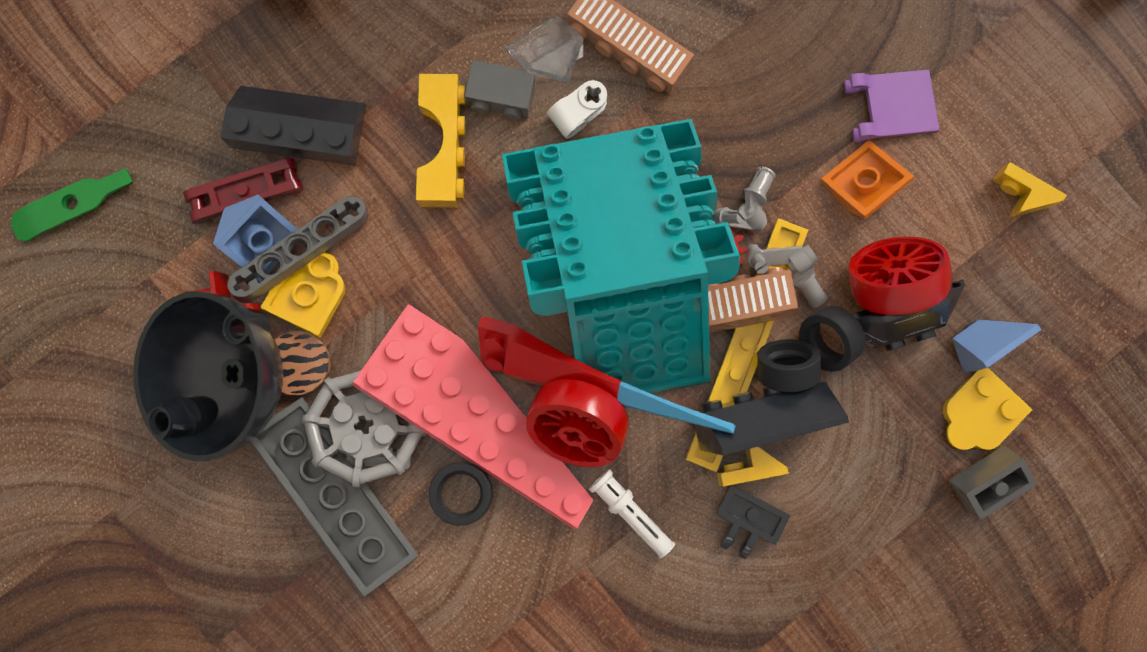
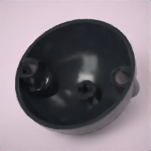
M199 291L185 292L174 296L163 303L152 314L142 331L135 353L134 389L137 404L146 426L154 438L168 451L183 459L192 461L216 459L234 453L244 447L271 420L281 397L284 375L281 354L276 341L270 334V322L264 314L254 313L235 300L225 296Z

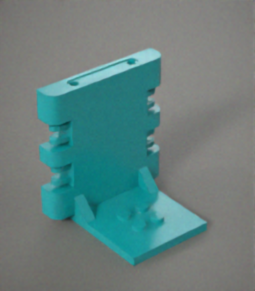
M692 119L645 126L633 130L502 154L509 196L522 207L521 211L513 212L518 243L532 254L530 259L522 261L531 310L535 314L542 316L567 312L575 359L648 393L710 382L708 285L726 282L735 277L740 268V255L728 222L716 224L715 221L711 220L714 216L713 212L717 208V190L712 175L700 177L696 174L702 161V152Z

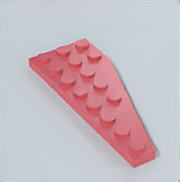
M408 304L355 378L352 386L572 529H577L594 501L593 498L562 461L550 456L533 442L526 429V416L465 341Z

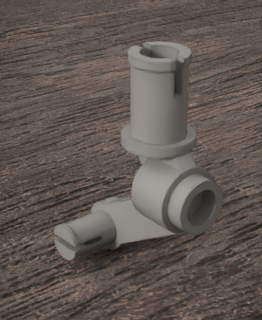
M758 167L749 187L745 188L742 192L745 203L741 205L739 210L720 207L713 212L714 216L711 220L715 221L716 224L728 222L730 227L751 230L752 232H759L764 229L767 219L762 206L767 202L766 194L775 180L776 174L767 167Z
M750 244L747 247V261L757 273H766L769 266L788 264L792 270L794 288L800 290L808 301L809 306L816 308L825 303L828 295L815 279L814 263L819 261L809 244L804 247L794 246L763 250L757 244Z

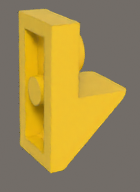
M1011 162L999 169L992 180L999 184L1000 188L1007 194L1020 196L1009 215L1010 218L1051 208L1064 201L1067 196Z
M754 447L745 450L748 467L744 468L743 462L724 465L725 471L717 473L719 486H728L789 474L787 466L761 448Z

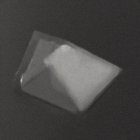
M557 15L504 48L527 73L568 83L576 60L583 57V38L580 33Z

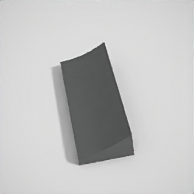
M302 397L273 416L266 427L248 444L354 590L363 599L419 555L366 483L360 484L359 487H352V483L320 466L315 467L311 463L313 457L305 427L300 423L301 416L306 415L310 407ZM319 427L324 449H327L334 444L333 439L325 427ZM338 452L332 457L354 469L350 461L346 460L344 453Z

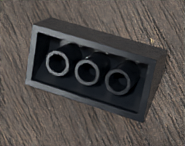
M240 85L226 106L220 138L230 148L356 166L366 104Z
M818 382L815 386L798 392H781L765 387L763 388L764 394L753 396L752 392H745L733 395L732 402L722 404L721 400H713L702 403V409L697 410L698 412L733 423L736 427L734 434L695 425L700 451L724 456L849 423V419L827 383Z

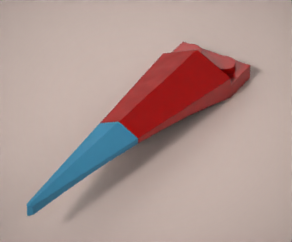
M484 316L480 320L478 335L482 364L493 371H503L510 379L538 386L561 379L579 380L607 391L623 407L734 434L736 426L733 423L675 404L615 379L559 351L515 324Z

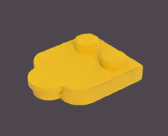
M324 252L273 287L260 308L274 317L321 338L345 295L346 288L338 274L339 265L337 260L331 254Z
M989 368L974 371L944 403L943 414L949 423L946 431L947 439L953 447L960 450H968L973 447L980 450L994 449L1003 442L1032 409Z

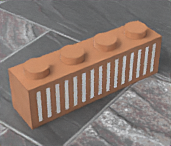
M577 0L567 13V26H569V30L573 35L582 40L586 38L594 43L595 48L604 56L610 57L612 55L618 59L626 71L634 75L640 74L647 79L649 86L658 92L665 91L670 95L692 64L694 58L692 52L614 0Z
M782 267L768 269L764 275L751 277L749 274H743L733 277L731 279L732 282L708 285L709 333L800 315L790 269L784 270Z

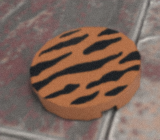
M290 331L275 339L283 363V393L296 396L315 392L324 384L323 380L330 373L331 363L328 349L318 337L305 331Z

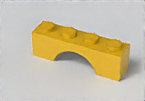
M419 74L418 106L422 115L433 119L440 125L444 136L438 155L428 164L417 168L416 201L420 207L458 208V198H464V179H459V167L465 166L464 147H459L460 136H465V116H460V105L466 104L464 97L466 86L460 84L458 74Z

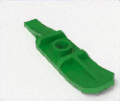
M127 168L100 180L84 178L31 202L14 212L10 223L17 239L30 242L51 229L98 209L106 197L134 182ZM76 198L78 201L77 206L74 209H69V200Z

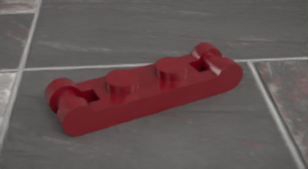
M294 158L282 159L185 190L183 192L185 201L190 203L192 212L189 213L192 224L208 222L212 218L221 216L224 208L259 195L265 201L303 191L302 182L300 179H297L295 174L297 166ZM282 174L284 182L275 184L273 176ZM210 197L212 205L204 207L203 199Z

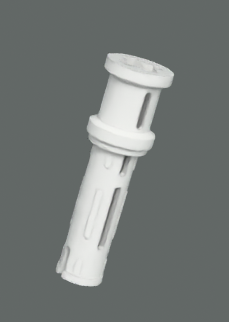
M608 469L589 487V490L592 493L596 492L608 504V510L611 513H618L652 548L658 557L663 558L673 549L675 543L632 500L634 497L629 489L625 490L612 477L613 472Z

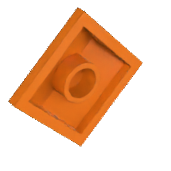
M870 140L821 178V182L845 210L863 219L868 218L914 180V176Z

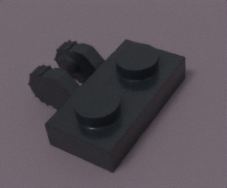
M729 485L715 512L716 515L732 522L723 537L720 547L727 550L732 546L735 536L741 527L750 532L739 550V557L746 560L758 537L776 545L791 515L733 485Z

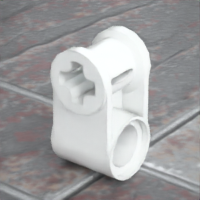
M595 80L587 81L571 94L556 102L546 114L565 139H569L605 110L607 90L601 82ZM590 94L593 97L598 95V103H595L593 100L587 102V95Z

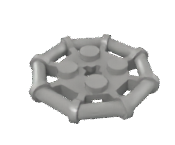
M360 371L332 379L327 377L323 380V387L306 415L301 416L300 422L305 427L313 459L311 463L315 467L320 466L352 483V487H359L360 484L404 473V467L421 437L426 435L425 432L409 422V426L398 425L394 412L363 392L345 397L340 390L352 387L353 381ZM333 395L339 403L334 407L330 418L320 417ZM360 419H365L367 422L372 421L374 424L369 427L368 434H363L361 430L355 431L354 427L359 424ZM319 427L330 429L334 444L327 449H324ZM398 435H406L405 441L394 457L389 451L391 444ZM338 452L344 453L355 460V467L352 469L332 457ZM383 456L388 462L362 470L364 461Z

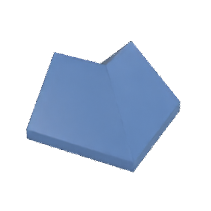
M256 195L224 208L213 244L239 266L243 267L298 229L262 197ZM268 262L264 266L263 272L269 274L279 262ZM255 272V278H257L259 282H262L263 280L260 278L259 274Z
M976 320L968 323V327L952 339L961 368L965 373L988 368L1041 331V328L1038 324Z

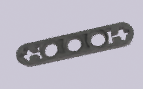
M355 196L343 198L234 272L228 280V289L234 299L241 303H250L362 227L368 219V211L363 200ZM350 208L354 211L357 210L358 215L355 217L351 214L348 215L347 210ZM338 216L340 221L343 222L344 225L340 227L335 217ZM330 224L335 227L331 236L320 237L317 235V231L322 225ZM303 242L308 245L307 251L303 255L295 256L291 254V248L294 244ZM277 261L280 263V269L277 273L268 275L263 272L264 266L268 262ZM255 272L259 274L260 278L263 280L262 282L259 283L257 278H255ZM245 282L249 285L250 289L244 292L239 284Z

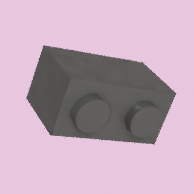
M472 60L464 95L466 105L477 113L488 114L489 111L502 113L503 117L512 120H520L521 117L529 118L536 86V74L531 71Z
M1005 445L949 480L962 505L980 520L1038 485L1024 458Z

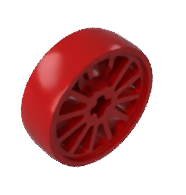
M903 236L876 241L857 251L851 258L848 268L850 291L855 302L860 307L877 314L905 315L929 309L944 300L950 292L952 268L949 254L941 244L921 237Z
M561 379L543 385L534 396L527 413L526 429L533 442L550 456L575 466L600 467L612 463L622 451L629 431V417L623 405L614 396L600 387L579 380Z

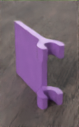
M929 70L875 75L855 73L849 76L850 80L844 81L845 94L866 91L871 122L860 123L857 125L858 128L852 129L853 142H864L883 137L932 133L940 130Z

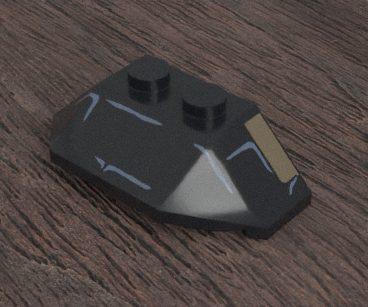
M963 279L953 282L950 292L944 300L929 309L917 313L883 315L868 310L853 313L864 331L865 344L874 349L885 346L886 351H891L906 346L904 340L916 336L917 342L937 336L935 330L946 326L965 287Z

